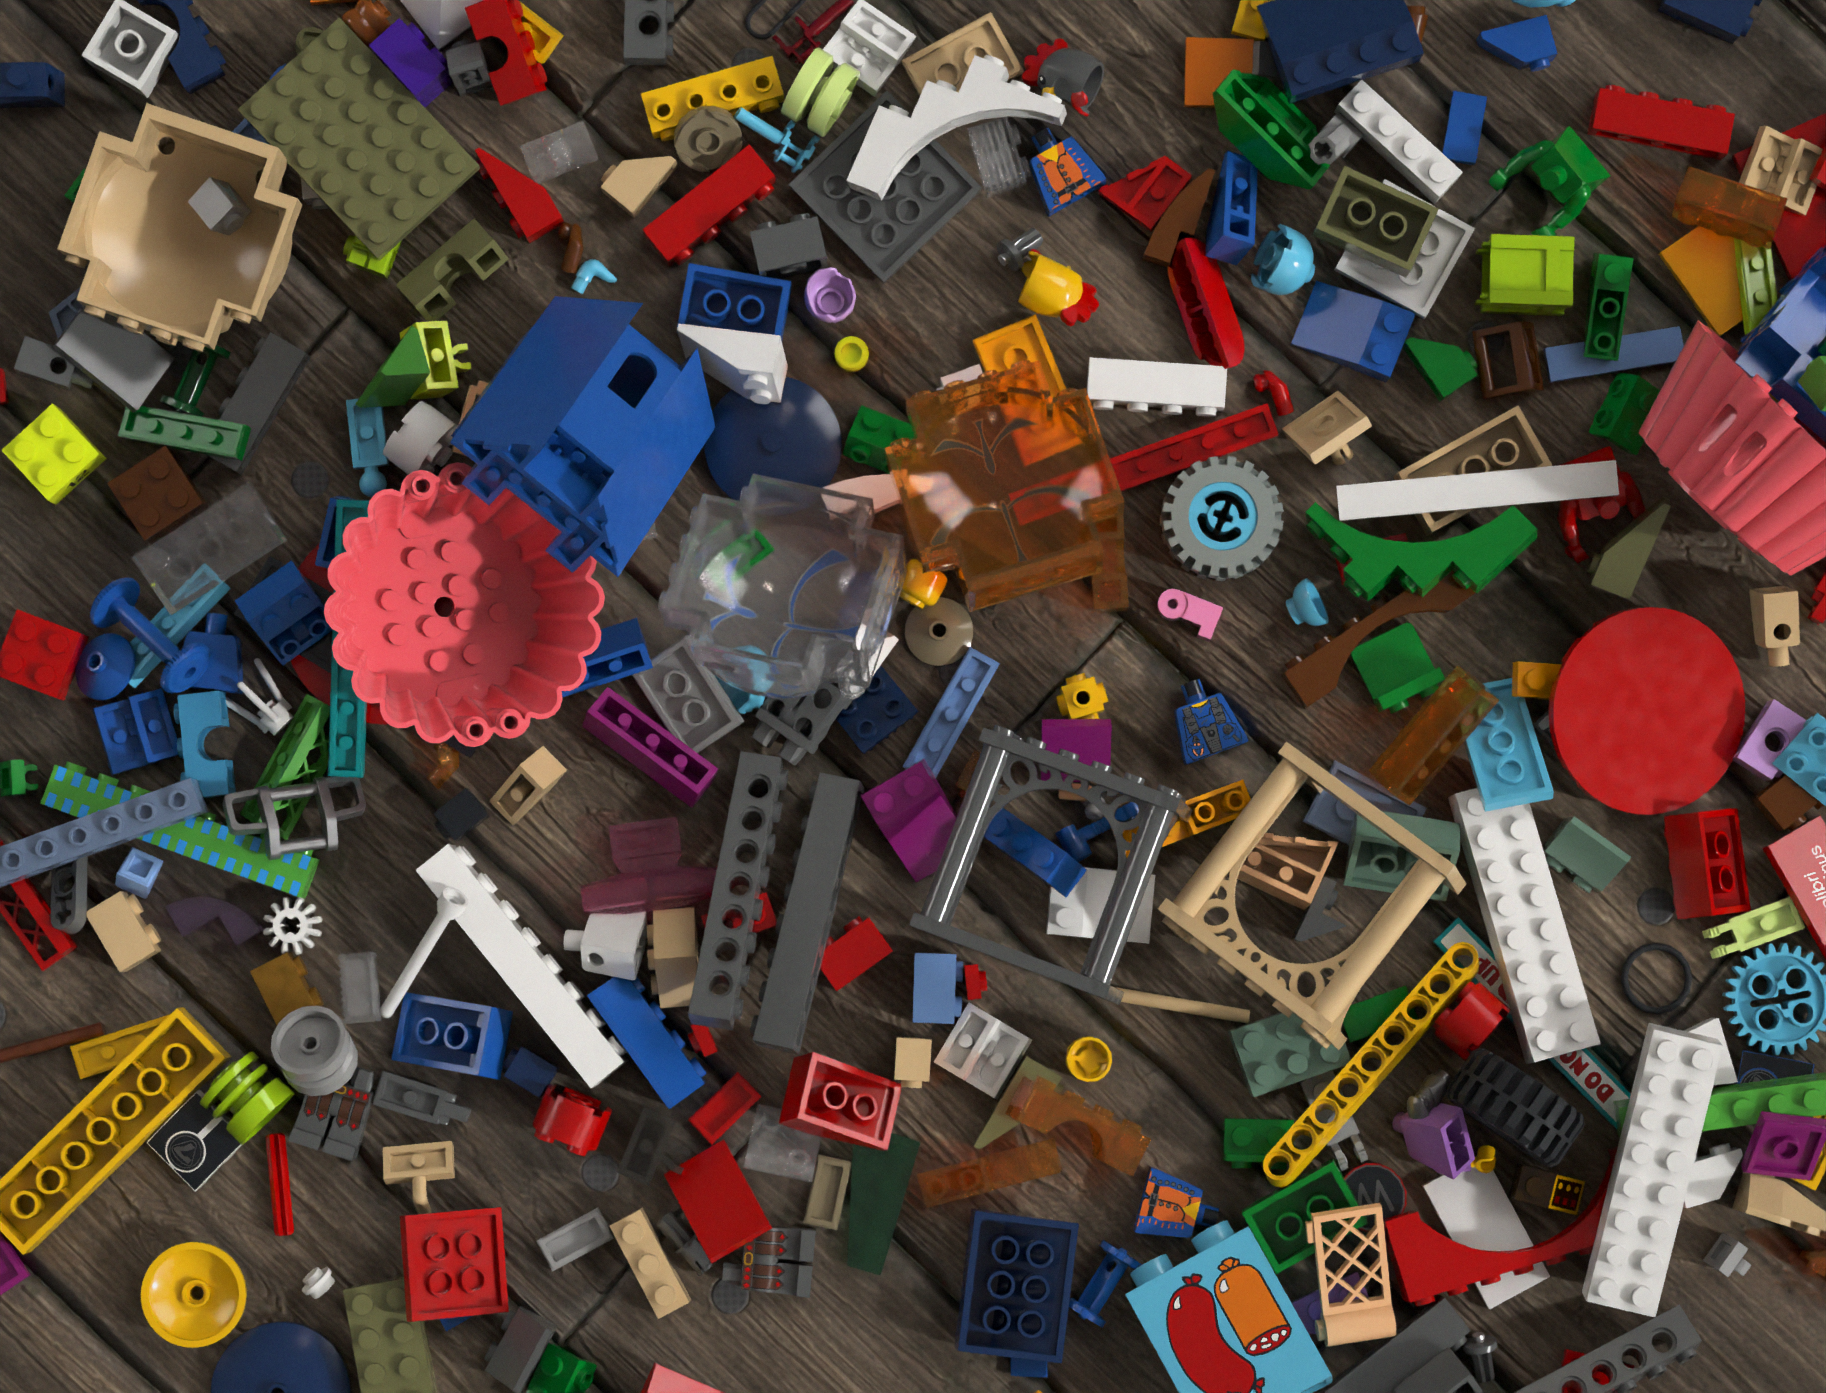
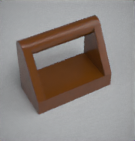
M1518 321L1472 332L1482 399L1544 390L1533 323ZM1510 334L1518 385L1495 389L1487 337Z

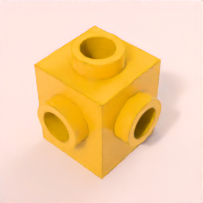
M1085 673L1066 678L1067 685L1060 688L1061 695L1056 696L1061 715H1068L1069 719H1099L1098 713L1105 710L1103 703L1108 702L1103 683L1096 684L1094 677L1086 679ZM1079 692H1086L1089 695V702L1083 705L1077 702L1076 696Z

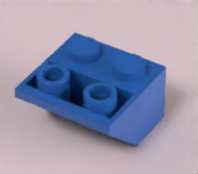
M292 560L235 600L249 625L282 666L333 631L325 620V604Z

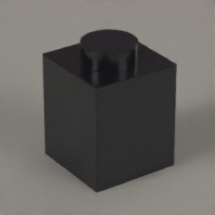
M469 788L463 789L433 813L438 819L434 825L446 840L452 836L455 841H460L491 816Z

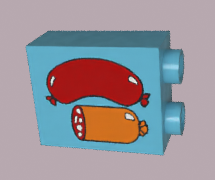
M1228 1220L1222 1221L1199 1233L1191 1240L1198 1252L1192 1258L1173 1267L1167 1254H1163L1144 1263L1130 1273L1137 1288L1125 1295L1178 1393H1314L1332 1383V1375L1249 1226L1234 1233Z

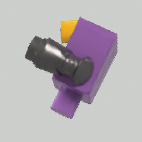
M1441 1069L1431 1075H1427L1415 1096L1408 1098V1112H1399L1393 1119V1129L1404 1135L1408 1154L1413 1159L1434 1169L1437 1173L1453 1180L1461 1172L1471 1171L1472 1167H1476L1482 1173H1490L1496 1164L1495 1148L1489 1145L1481 1146L1478 1149L1477 1157H1475L1462 1108L1440 1103L1447 1093V1087L1451 1083L1452 1078Z

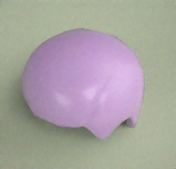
M833 267L818 269L808 278L804 290V301L808 311L815 318L826 323H837L843 321L853 311L856 293L850 278L841 275Z

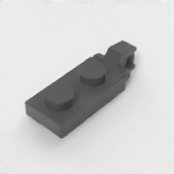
M382 1071L372 1101L373 1105L437 1125H448L450 1118L468 1122L472 1108L456 1104L457 1095L449 1093L450 1091L387 1071Z

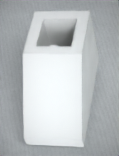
M1729 1143L1709 1148V1155L1699 1158L1696 1155L1683 1208H1690L1720 1199L1743 1156L1741 1148H1730Z

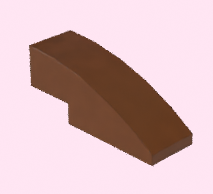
M1208 168L1175 198L1153 231L1142 260L1168 268L1178 237L1193 238L1215 170Z

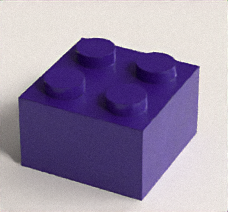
M399 18L377 37L369 47L417 101L426 107L453 83L449 75L447 60L435 47L431 50L427 48L429 44L424 39L425 36L414 23L410 22L406 25Z

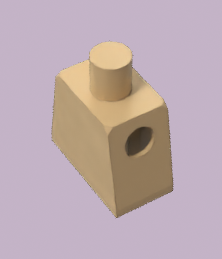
M1786 586L1749 589L1756 645L1767 648L1768 666L1790 665L1788 646L1800 644L1798 591ZM1777 625H1779V630L1774 635V629Z

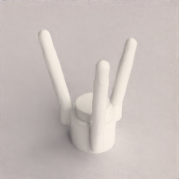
M256 658L254 663L278 703L276 704L273 700H270L265 704L251 689L240 681L237 683L238 688L260 709L257 714L261 719L227 697L226 704L227 707L257 725L264 733L270 731L275 736L294 718L288 712L292 706L284 699L262 661Z

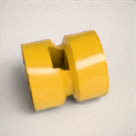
M1091 1036L1080 1037L1074 1040L1067 1048L1065 1055L1066 1066L1077 1079L1085 1082H1095L1105 1077L1109 1072L1112 1064L1111 1051L1098 1038Z

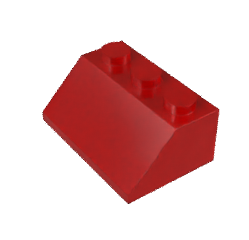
M1738 808L1664 816V835L1668 845L1669 871L1672 876L1673 904L1676 909L1677 920L1750 911L1751 906Z

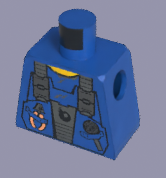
M1200 679L1180 686L1187 705L1175 709L1174 716L1184 765L1248 742L1245 732L1222 693L1206 697Z

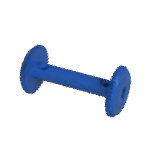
M128 577L109 583L99 592L92 603L90 611L91 622L97 628L112 627L113 624L115 625L116 622L119 623L121 621L126 628L167 664L160 676V685L164 691L178 693L193 686L203 676L209 665V648L204 643L195 642L179 650L166 635L134 607L140 595V586L136 580Z

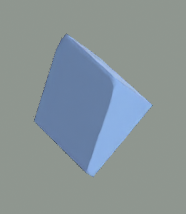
M132 847L116 873L115 885L146 899L162 867L163 860Z

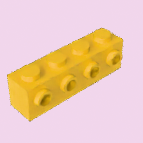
M773 56L641 93L653 138H661V141L674 139V131L679 120L689 111L701 106H717L729 111L734 116L740 107L749 112L757 109L760 110V113L770 112L780 107L779 103L785 100Z

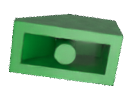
M1412 337L1403 344L1402 349L1439 402L1472 381L1478 375L1475 371L1478 366L1474 358L1467 350L1462 352L1459 346Z

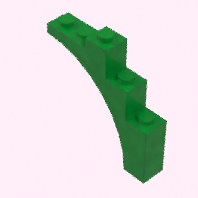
M1316 502L1305 511L1306 521L1308 522L1306 528L1318 540L1324 538L1332 546L1330 552L1340 563H1349L1343 569L1344 578L1346 579L1343 582L1345 587L1355 597L1358 598L1362 595L1367 601L1371 600L1398 574L1400 575L1398 581L1409 593L1412 594L1416 591L1423 598L1452 570L1455 572L1452 575L1453 578L1463 589L1467 590L1470 587L1477 594L1537 539L1538 530L1512 505L1493 521L1469 533L1441 541L1411 543L1385 540L1359 532L1335 519Z

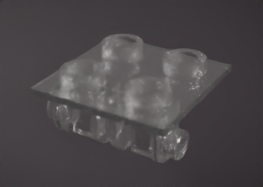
M758 1104L743 1168L812 1182L821 1137L779 1124L782 1109Z

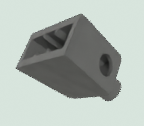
M24 336L14 366L17 375L68 391L72 383L89 389L92 388L94 381L52 348L53 345ZM55 363L66 364V370L62 374L53 372L52 367Z

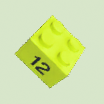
M53 403L2 449V452L39 492L55 505L107 459L72 420Z

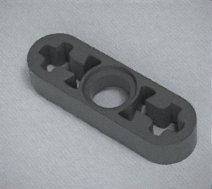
M88 856L56 867L51 871V924L54 928L67 934L79 932L86 922ZM73 876L74 885L70 891L65 893V882Z

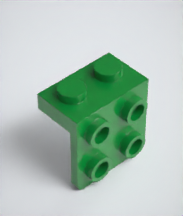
M1408 622L1355 647L1350 654L1378 712L1388 708L1390 714H1393L1409 706L1407 698L1419 693L1423 699L1439 691L1438 683L1446 680L1440 667L1434 668L1414 626Z

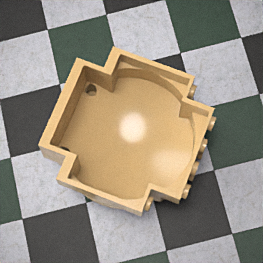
M146 103L133 142L99 131L57 248L66 256V262L81 268H85L86 264L88 265L76 299L85 306L84 312L103 319L105 313L118 318L117 323L123 325L125 330L139 335H143L144 330H147L160 342L176 346L177 341L183 343V346L199 352H203L204 347L214 350L220 333L228 331L234 319L250 324L251 319L261 322L268 301L277 290L287 270L292 248V233L302 208V203L298 198L281 193L283 188L282 178L288 164L281 150L278 147ZM209 177L229 182L252 211L244 219L241 228L230 236L211 231L188 203V200Z

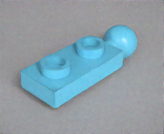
M358 399L346 400L353 468L355 470H365V473L359 480V487L364 495L373 497L375 493L387 487L385 476L378 471V467L389 466L388 458L383 455L386 445L383 407L360 408L356 405Z

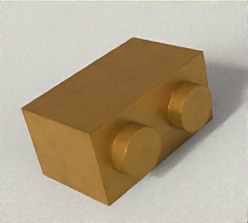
M287 952L250 971L276 1025L290 1012L301 1007L324 1005L316 987L310 988L304 977L308 974V970L300 956L294 957L292 952Z

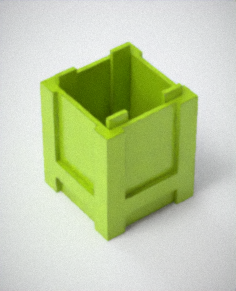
M1491 234L1489 241L1481 244L1482 249L1476 250V254L1482 255L1481 300L1475 301V305H1481L1480 313L1563 316L1564 310L1567 307L1571 308L1573 306L1575 237Z

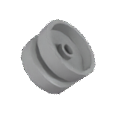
M318 1005L301 1007L286 1015L278 1023L272 1035L271 1051L287 1082L299 1093L309 1096L330 1094L346 1084L357 1067L358 1051L341 1018L331 1009Z

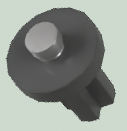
M1031 228L1012 242L1004 238L997 243L998 260L1003 266L1007 265L1013 271L1019 270L1024 264L1022 258L1028 255L1029 250H1036L1042 245L1043 238L1035 228Z
M1476 1332L1462 1345L1463 1352L1472 1355L1474 1374L1477 1381L1482 1383L1492 1381L1495 1378L1491 1352L1497 1348V1339L1494 1336L1484 1335L1483 1332Z

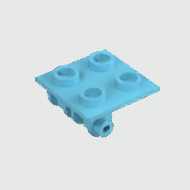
M1817 712L1814 717L1810 716L1803 724L1804 728L1772 764L1826 806V719Z

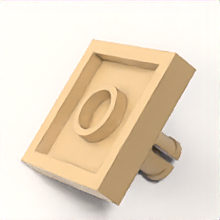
M1336 391L1283 427L1282 430L1287 439L1315 465L1329 455L1335 465H1343L1346 462L1342 455H1345L1347 460L1353 457V452L1347 443L1372 427L1368 417L1342 393Z

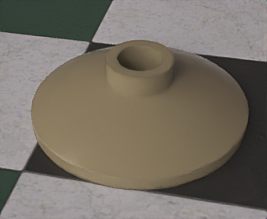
M939 597L934 606L925 605L923 610L915 607L911 611L905 624V639L910 651L920 661L933 666L949 665L958 661L968 651L973 639L972 620L968 612L959 603L948 598ZM937 624L943 625L946 629V633L942 637H937L932 632L933 627Z

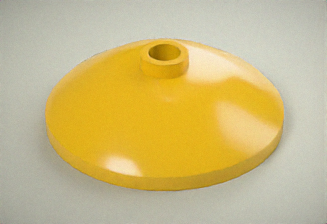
M204 1242L178 1244L161 1253L149 1266L141 1287L142 1309L152 1329L166 1341L188 1348L208 1346L227 1336L240 1321L247 1298L245 1279L235 1260L224 1250ZM195 1286L201 1287L204 1292L201 1299H196L192 1295V1290Z

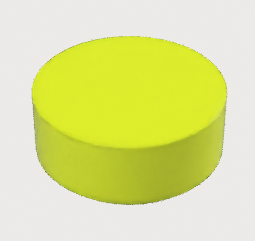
M845 337L835 347V361L841 369L847 372L859 371L868 361V347L858 337Z

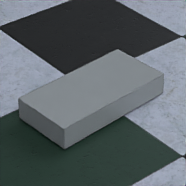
M599 1207L538 1239L536 1242L553 1272L615 1237Z

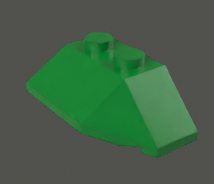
M1233 69L1215 89L1213 99L1219 131L1267 179L1309 190L1313 188L1330 166L1327 163L1318 165L1310 158L1311 149L1309 144L1318 135L1316 126L1293 103L1289 104L1287 97L1266 77L1241 73Z

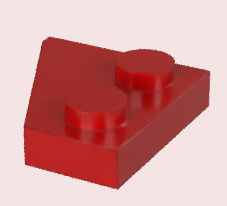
M1163 156L1151 162L1149 166L1143 169H1137L1126 174L1125 178L1109 186L1107 184L1102 186L1098 192L1100 196L1152 232L1168 207L1192 180V175L1168 157Z

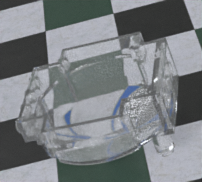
M753 474L749 486L742 488L740 501L703 493L699 506L692 508L690 515L691 528L689 533L683 534L679 547L681 555L678 563L673 562L670 568V585L667 591L661 593L658 610L662 612L665 627L687 632L689 638L688 649L692 650L694 664L707 667L715 676L734 688L770 698H796L815 694L821 683H838L839 692L844 697L856 699L870 686L907 575L904 536L871 529L875 519L873 498ZM758 531L760 535L762 533L775 550L760 562L758 560L751 566L749 561L765 549L755 537V532Z

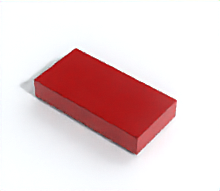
M737 1072L688 1121L712 1145L762 1096Z

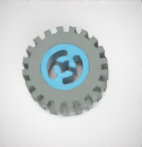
M1218 456L1209 457L1204 462L1199 460L1177 476L1164 497L1160 515L1163 543H1167L1170 549L1168 553L1173 560L1177 559L1182 564L1181 568L1187 572L1191 570L1197 573L1199 578L1206 580L1209 577L1215 578V581H1225L1227 578L1237 579L1243 577L1244 574L1258 568L1268 558L1279 541L1278 537L1283 529L1284 522L1281 521V514L1284 512L1282 502L1279 503L1277 498L1279 492L1275 485L1271 486L1267 481L1269 476L1263 470L1259 473L1253 468L1254 464L1247 460L1245 463L1236 461L1237 457L1227 456L1226 459H1218ZM1215 494H1226L1234 497L1242 504L1245 510L1246 519H1240L1235 505L1231 504L1226 518L1231 520V522H1225L1218 534L1225 535L1232 530H1236L1239 533V537L1229 542L1214 541L1208 538L1199 527L1197 519L1199 516L1205 518L1206 526L1211 532L1216 526L1218 518L1213 516V513L1219 514L1225 501H1218L1211 506L1205 503V499Z

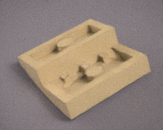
M1761 126L1736 190L1780 209L1806 216L1817 187L1809 178L1823 149L1802 138L1793 139L1768 126Z

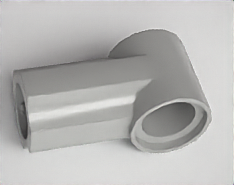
M1338 112L1309 144L1311 149L1310 158L1318 165L1322 163L1330 165L1339 156L1344 158L1364 135Z

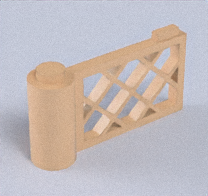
M1374 1203L1311 1213L1312 1220L1305 1221L1307 1242L1308 1244L1314 1243L1321 1306L1320 1319L1315 1320V1331L1318 1341L1324 1340L1325 1346L1330 1347L1396 1336V1321L1391 1302L1382 1205ZM1374 1214L1375 1225L1366 1236L1353 1227L1361 1216ZM1336 1220L1343 1227L1331 1241L1322 1235L1321 1222ZM1349 1230L1362 1239L1351 1254L1338 1246ZM1375 1235H1376L1377 1244H1376L1374 1241H1372V1239L1375 1237ZM1323 1242L1328 1245L1324 1250H1323ZM1368 1244L1378 1251V1258L1370 1268L1357 1260ZM1333 1250L1346 1258L1335 1274L1325 1267V1260ZM1352 1264L1365 1272L1354 1287L1341 1279ZM1378 1269L1380 1270V1276L1375 1273ZM1326 1275L1331 1277V1279L1328 1282L1326 1279ZM1372 1277L1381 1283L1382 1295L1367 1298L1360 1291ZM1337 1282L1350 1291L1342 1302L1329 1303L1328 1293Z

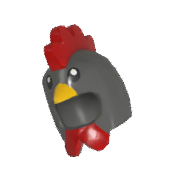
M1061 38L1056 39L1052 46L1046 43L1038 45L1036 49L1037 56L1028 55L1024 58V66L1027 70L1021 76L1023 83L1038 86L1042 91L1041 96L1043 92L1057 96L1062 101L1072 105L1080 115L1087 117L1090 112L1087 108L1094 101L1103 81V63L1089 53L1068 48V44Z

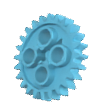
M1772 943L1766 944V954L1759 948H1753L1754 959L1752 960L1750 957L1742 955L1741 960L1745 966L1743 968L1732 966L1731 969L1737 977L1736 979L1725 980L1727 984L1733 987L1732 991L1722 993V996L1732 999V1004L1723 1007L1725 1011L1734 1012V1016L1727 1021L1728 1024L1739 1023L1740 1027L1735 1035L1740 1037L1748 1034L1746 1045L1752 1046L1759 1041V1052L1765 1053L1770 1045L1773 1055H1779L1782 1046H1784L1788 1055L1794 1054V1044L1801 1050H1807L1806 1039L1818 1043L1819 1038L1815 1032L1817 1030L1826 1032V1025L1822 1023L1826 1019V974L1821 975L1820 973L1825 963L1817 962L1812 964L1813 952H1808L1801 957V946H1794L1789 953L1787 943H1780L1778 952H1776ZM1792 969L1797 970L1801 976L1799 986L1794 989L1786 981V976ZM1759 975L1763 976L1767 982V989L1761 995L1756 994L1752 988L1754 978ZM1802 991H1809L1810 996L1807 998L1783 1001L1781 1005L1765 1004L1757 1007L1750 1006V1002L1753 1000L1777 997L1779 993L1795 994ZM1799 1003L1803 1004L1808 1011L1807 1018L1801 1023L1797 1022L1793 1017V1009ZM1767 1009L1773 1014L1774 1022L1771 1027L1764 1029L1759 1023V1015L1763 1010Z

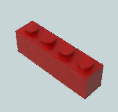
M1606 85L1605 89L1600 88L1594 96L1587 135L1722 160L1728 154L1735 114L1726 112V108L1723 106L1706 105V108L1692 106L1693 102L1691 100L1683 98H1673L1671 102L1659 99V95L1652 92H1639V95L1625 93V88L1615 85Z
M749 144L643 228L644 236L669 267L674 263L681 265L693 256L695 252L692 249L703 241L705 244H708L721 233L719 227L728 220L734 223L748 211L746 206L754 199L762 201L775 189L772 185L776 183V177Z

